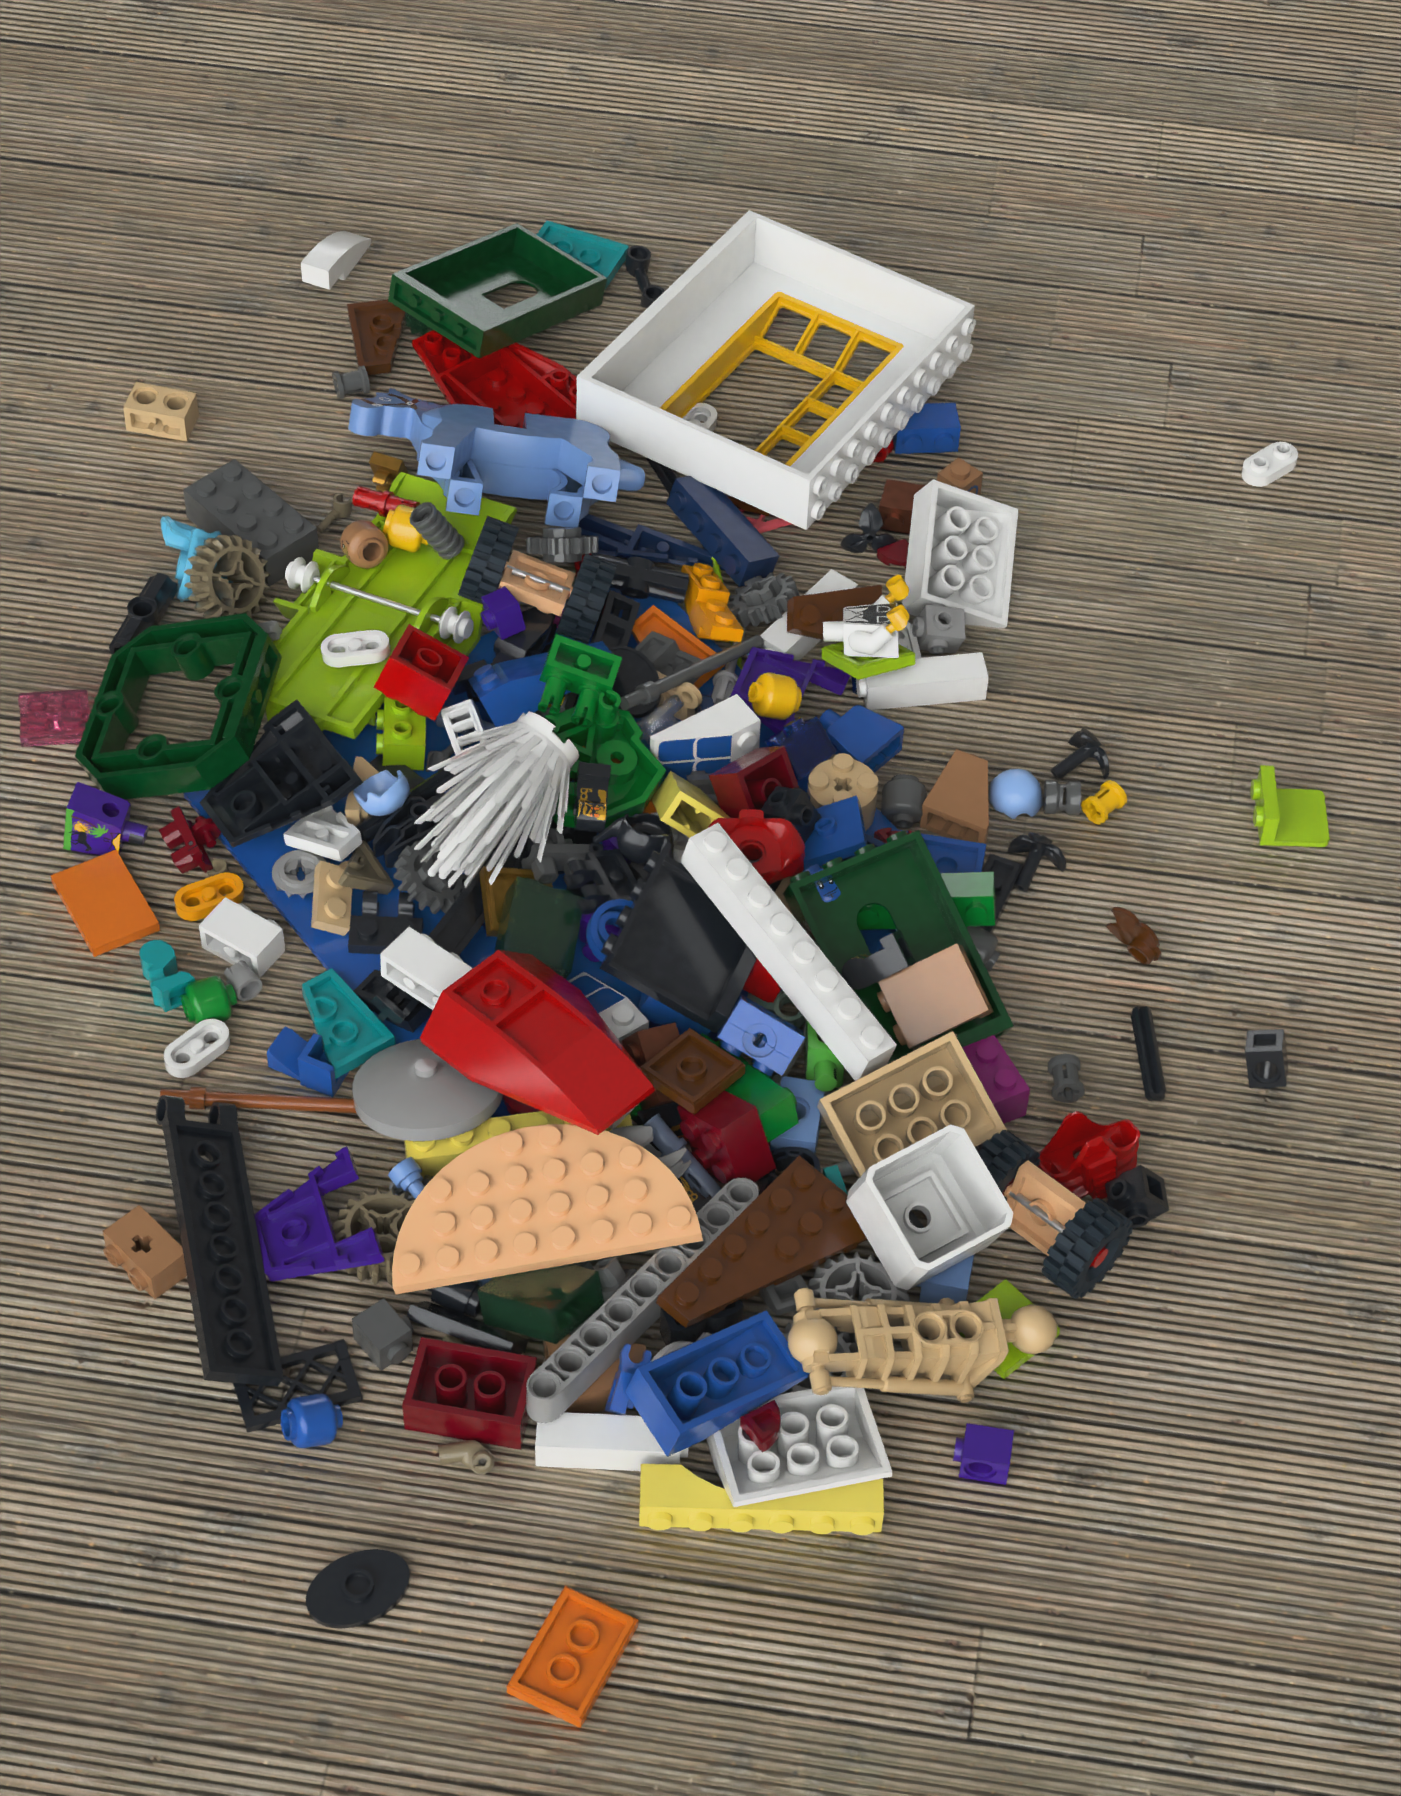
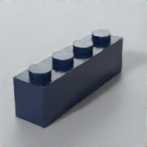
M691 476L675 479L666 504L738 587L745 586L744 582L749 579L756 578L759 575L762 578H766L769 573L773 572L780 555L725 493L701 483Z

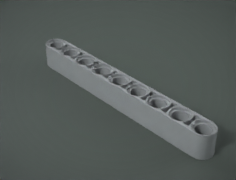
M736 1178L728 1182L696 1213L703 1241L660 1248L530 1375L526 1385V1411L532 1420L538 1423H549L559 1418L619 1358L621 1348L625 1344L632 1345L660 1317L661 1307L656 1304L658 1296L759 1196L757 1184L747 1178Z

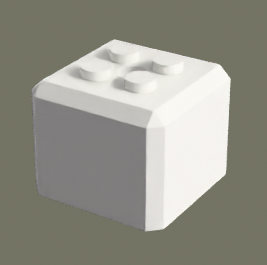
M951 1124L870 1166L849 1189L846 1200L848 1207L894 1286L905 1290L919 1285L987 1248L1011 1226L1014 1214L964 1128ZM914 1209L922 1211L927 1217V1226L917 1228L912 1225L909 1220V1212Z

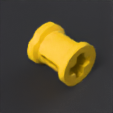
M1106 780L1100 786V791L1081 802V808L1091 822L1100 825L1108 819V814L1114 809H1121L1127 803V796L1119 784L1115 781Z

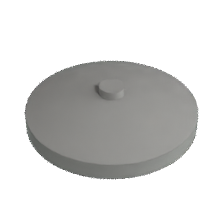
M420 1039L390 1046L373 1055L357 1071L352 1085L354 1108L359 1118L368 1127L380 1134L408 1141L441 1140L468 1132L489 1119L499 1107L503 1094L466 1078L422 1044Z

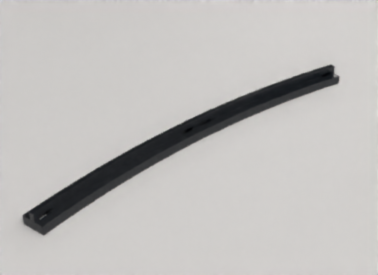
M609 590L591 643L603 641L608 648L612 646H627L640 603L613 590ZM623 610L622 616L619 618L620 611ZM577 694L573 707L576 706L579 694ZM508 831L502 836L469 886L462 890L439 923L428 935L435 944L449 953L453 952L459 956L485 922L479 872L483 866H487ZM521 835L502 868H522L521 861L523 858H527L525 845L520 857L515 858L514 856ZM390 981L371 1001L382 1011L378 1016L380 1020L384 1021L388 1017L397 1026L420 1003V1001ZM397 992H399V994L391 1001V999L394 997V995H395ZM406 998V1000L399 1007H397L403 1001V999Z

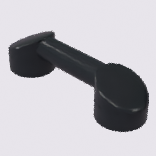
M636 245L628 248L625 266L629 274L634 276L642 294L640 305L648 308L665 290L659 286L651 285L647 276L651 252L646 247Z

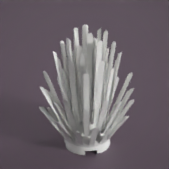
M529 711L525 715L523 712L514 723L457 737L456 739L460 742L466 740L473 742L482 739L488 740L461 750L455 756L428 768V770L435 771L444 767L445 771H450L454 775L458 774L437 788V793H443L455 785L414 822V824H422L424 821L431 822L433 820L434 823L440 821L414 848V850H421L434 836H437L431 843L432 848L420 861L427 862L434 853L440 850L437 855L438 859L428 870L430 877H434L439 871V878L445 879L452 870L456 871L448 881L449 888L464 871L465 875L468 876L464 882L466 889L506 831L508 832L486 866L487 871L490 872L496 865L489 878L490 886L495 881L520 835L521 838L514 852L515 858L520 857L530 833L529 837L534 843H540L537 859L541 863L552 817L556 811L558 797L557 831L562 834L565 812L567 813L570 768L579 758V752L570 739L563 743L552 731L556 726L536 713Z

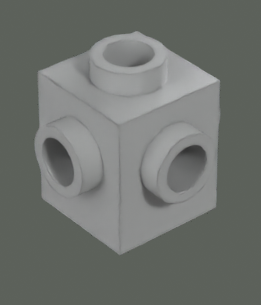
M939 603L925 605L919 616L914 618L912 624V634L914 637H917L919 649L929 651L932 654L956 653L966 639L964 609L946 607L944 604Z

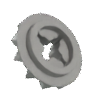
M294 850L282 855L272 868V880L276 885L277 891H285L288 898L298 894L304 899L306 894L313 893L316 865L320 860L324 862L326 860L320 855L303 850ZM298 867H302V871H304L305 879L303 881L297 878Z

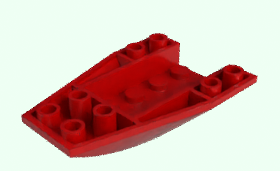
M435 330L412 340L413 348L449 404H469L493 408L494 424L523 428L525 413L576 419L577 377L563 365L517 342L482 358H477Z
M497 950L442 991L420 1036L422 1044L469 1080L596 1135L602 1133L655 1091L653 1084L581 990L532 954Z

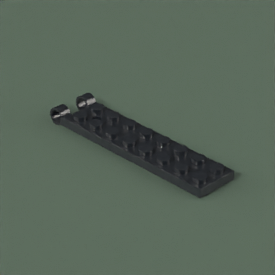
M162 1095L156 1107V1121L158 1125L163 1127L204 1380L278 1387L284 1375L237 1122V1107L235 1104L214 1102L209 1111L208 1123L188 1121L185 1118L184 1099L182 1097ZM201 1156L207 1157L209 1161L204 1160Z

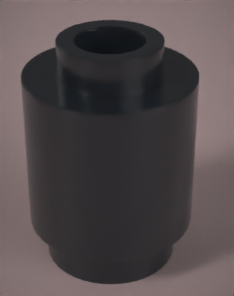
M479 1280L428 1289V1291L432 1292L431 1301L465 1316L470 1315L474 1318L482 1310L489 1292L488 1289L482 1287V1282Z

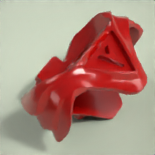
M742 809L739 812L738 818H718L708 826L709 828L719 823L748 860H757L762 857L759 861L751 864L768 885L783 878L799 874L804 870L805 844L797 829L786 819H764V812L762 810Z
M1075 1111L1064 1118L1056 1134L1039 1152L1040 1165L1037 1167L1080 1199L1087 1195H1090L1092 1199H1104L1107 1197L1105 1184L1119 1177L1123 1172L1130 1171L1136 1167L1140 1131L1129 1119L1120 1120L1109 1125H1101L1090 1120L1082 1112ZM1080 1151L1079 1155L1075 1159L1074 1155Z

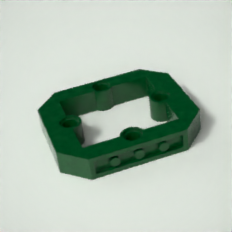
M246 613L148 627L111 655L89 719L86 722L80 744L76 749L75 757L78 763L101 791L125 800L212 789L250 760L282 656L268 633ZM234 664L231 675L222 679L214 689V695L221 707L210 739L170 744L164 735L153 734L144 738L137 745L136 749L124 750L129 735L139 724V718L136 714L150 675L183 671L187 679L197 681L207 677L214 670L215 666Z

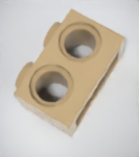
M135 382L123 406L126 431L185 442L188 441L199 418L196 393Z

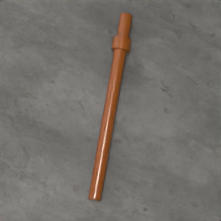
M191 1087L190 1090L161 1089L160 1097L162 1095L182 1097L185 1105H189L190 1109L205 1110L206 1106H212L214 1102L235 1104L237 1108L356 1113L353 1098L207 1091L206 1087Z

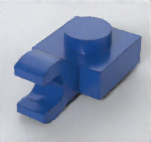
M625 1344L621 1348L619 1368L615 1373L604 1411L622 1415L625 1414L627 1408L633 1409L634 1405L625 1393V1390L636 1369L651 1361V1351L645 1350L641 1361L634 1363L629 1358L631 1345Z

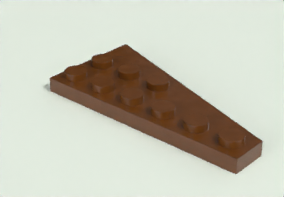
M798 1156L658 1296L656 1304L687 1328L725 1310L727 1305L742 1298L747 1300L757 1295L760 1290L772 1284L775 1286L811 1270L841 1252L847 1253L868 1239L846 1203L848 1195L801 1156Z

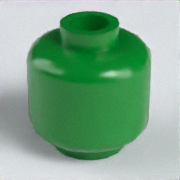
M217 975L188 983L185 987V994L180 995L187 1021H194L195 1024L206 1019L226 1021L232 1015L231 1006L237 1004L232 984L225 985L223 980Z

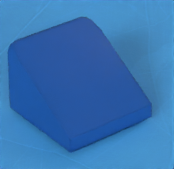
M285 1026L267 1050L268 1067L300 1081L297 1058L308 1042L292 1029Z

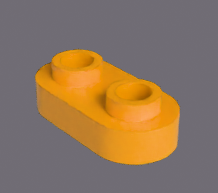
M224 872L183 886L176 892L174 897L176 912L184 920L197 921L206 918L225 897L237 904L241 903L245 895L243 881L234 873Z

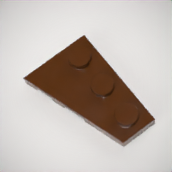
M388 299L347 304L358 367L364 365L368 375L391 373L407 313L390 303Z
M882 585L791 598L787 601V633L823 640V622L843 621V608L874 604L882 595Z

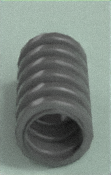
M425 502L412 511L410 515L411 525L438 552L441 558L451 559L461 552L464 547V538L442 516L434 504Z

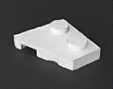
M332 805L301 818L283 833L287 846L340 862L362 844L360 831L353 824L348 823L347 817L342 812L336 813Z

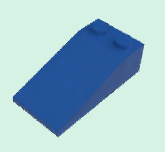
M603 641L586 644L612 653ZM548 652L499 662L493 666L491 664L484 665L474 672L472 678L468 679L495 727L514 722L523 712L526 715L529 711L534 713L539 710L538 703L541 700L546 685L545 682L539 681Z
M766 1310L638 1367L625 1393L666 1456L669 1457L701 1442L738 1420L741 1416L808 1378L809 1373L804 1372L802 1363L792 1357L788 1348V1341Z

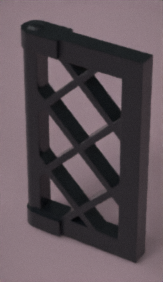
M344 1339L280 1357L282 1369L304 1364L295 1380L284 1375L281 1382L291 1387L281 1402L263 1394L267 1387L265 1385H260L256 1391L247 1387L246 1384L232 1383L247 1433L281 1424V1412L287 1408V1404L296 1390L308 1395L326 1394L334 1379L345 1383L347 1388L345 1391L327 1395L334 1405L341 1407L362 1401V1394L350 1360L348 1345ZM335 1354L338 1359L334 1369L315 1361ZM310 1368L329 1376L320 1391L301 1383ZM259 1400L276 1408V1410L255 1416L253 1408Z

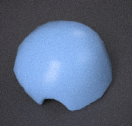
M1005 770L996 776L989 785V803L996 811L1004 813L1012 819H1016L1018 815L1023 813L1033 817L1043 806V794L1040 783L1027 770Z
M384 770L369 777L354 789L353 795L365 812L374 816H384L395 812L403 806L410 794V787L407 778L400 770L397 771L398 778L393 776L388 770Z

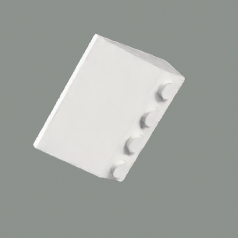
M934 479L915 493L905 582L909 588V593L902 601L907 612L918 617L925 605L939 603L944 604L946 607L964 609L965 625L995 628L1007 627L1018 509Z
M832 1386V1390L825 1395H817L812 1392V1389L780 1394L764 1403L763 1405L773 1400L777 1403L780 1410L781 1429L776 1442L763 1453L740 1426V1418L706 1438L715 1470L733 1507L892 1477V1469L864 1388Z

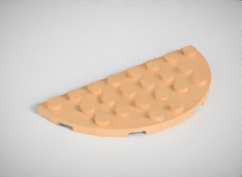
M571 1124L530 1126L497 1135L471 1147L443 1167L427 1183L408 1211L398 1234L392 1266L393 1290L395 1295L700 1242L703 1241L696 1211L684 1187L663 1162L642 1146L625 1137L605 1130L596 1135Z

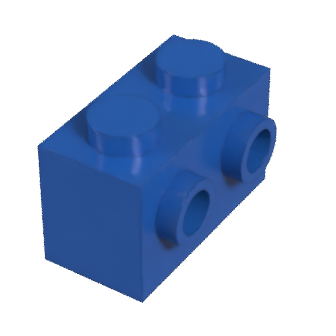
M956 403L924 404L919 413L915 412L909 418L906 427L902 431L899 430L893 436L895 454L958 452L961 426Z

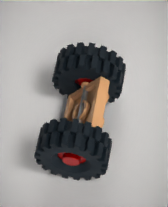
M487 516L458 595L482 604L481 597L496 591L500 582L498 589L505 586L518 602L534 606L546 614L561 616L557 633L588 644L611 586L617 565L586 553L572 586L576 573L519 551L513 550L508 562L507 560L519 527Z
M1002 1130L1000 1134H994L991 1141L986 1140L982 1144V1149L978 1153L1014 1213L1010 1228L1048 1256L1043 1262V1276L1074 1299L1084 1297L1087 1291L1091 1292L1095 1288L1098 1281L1101 1282L1105 1278V1273L1108 1270L1111 1271L1115 1265V1260L1122 1255L1124 1251L1122 1248L1129 1242L1130 1238L1128 1236L1132 1233L1133 1228L1131 1226L1133 1222L1101 1198H1094L1092 1202H1084L1037 1167L1040 1165V1154L1010 1131Z

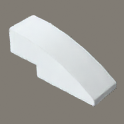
M340 231L327 236L302 260V281L330 290L338 279L345 280L371 245V239L347 231Z

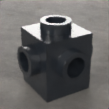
M776 786L761 808L764 812V819L783 818L790 821L799 832L804 844L815 829L816 822L822 818L811 803L808 793L798 787Z
M1142 1165L1123 1172L1119 1177L1105 1184L1106 1203L1133 1222L1131 1226L1133 1229L1144 1226L1150 1220L1169 1211L1164 1178Z

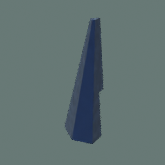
M590 514L586 515L579 522L578 527H581V535L598 536L599 554L623 558L641 557L654 562L694 566L695 563H703L713 568L712 556L707 550L638 524L635 531Z

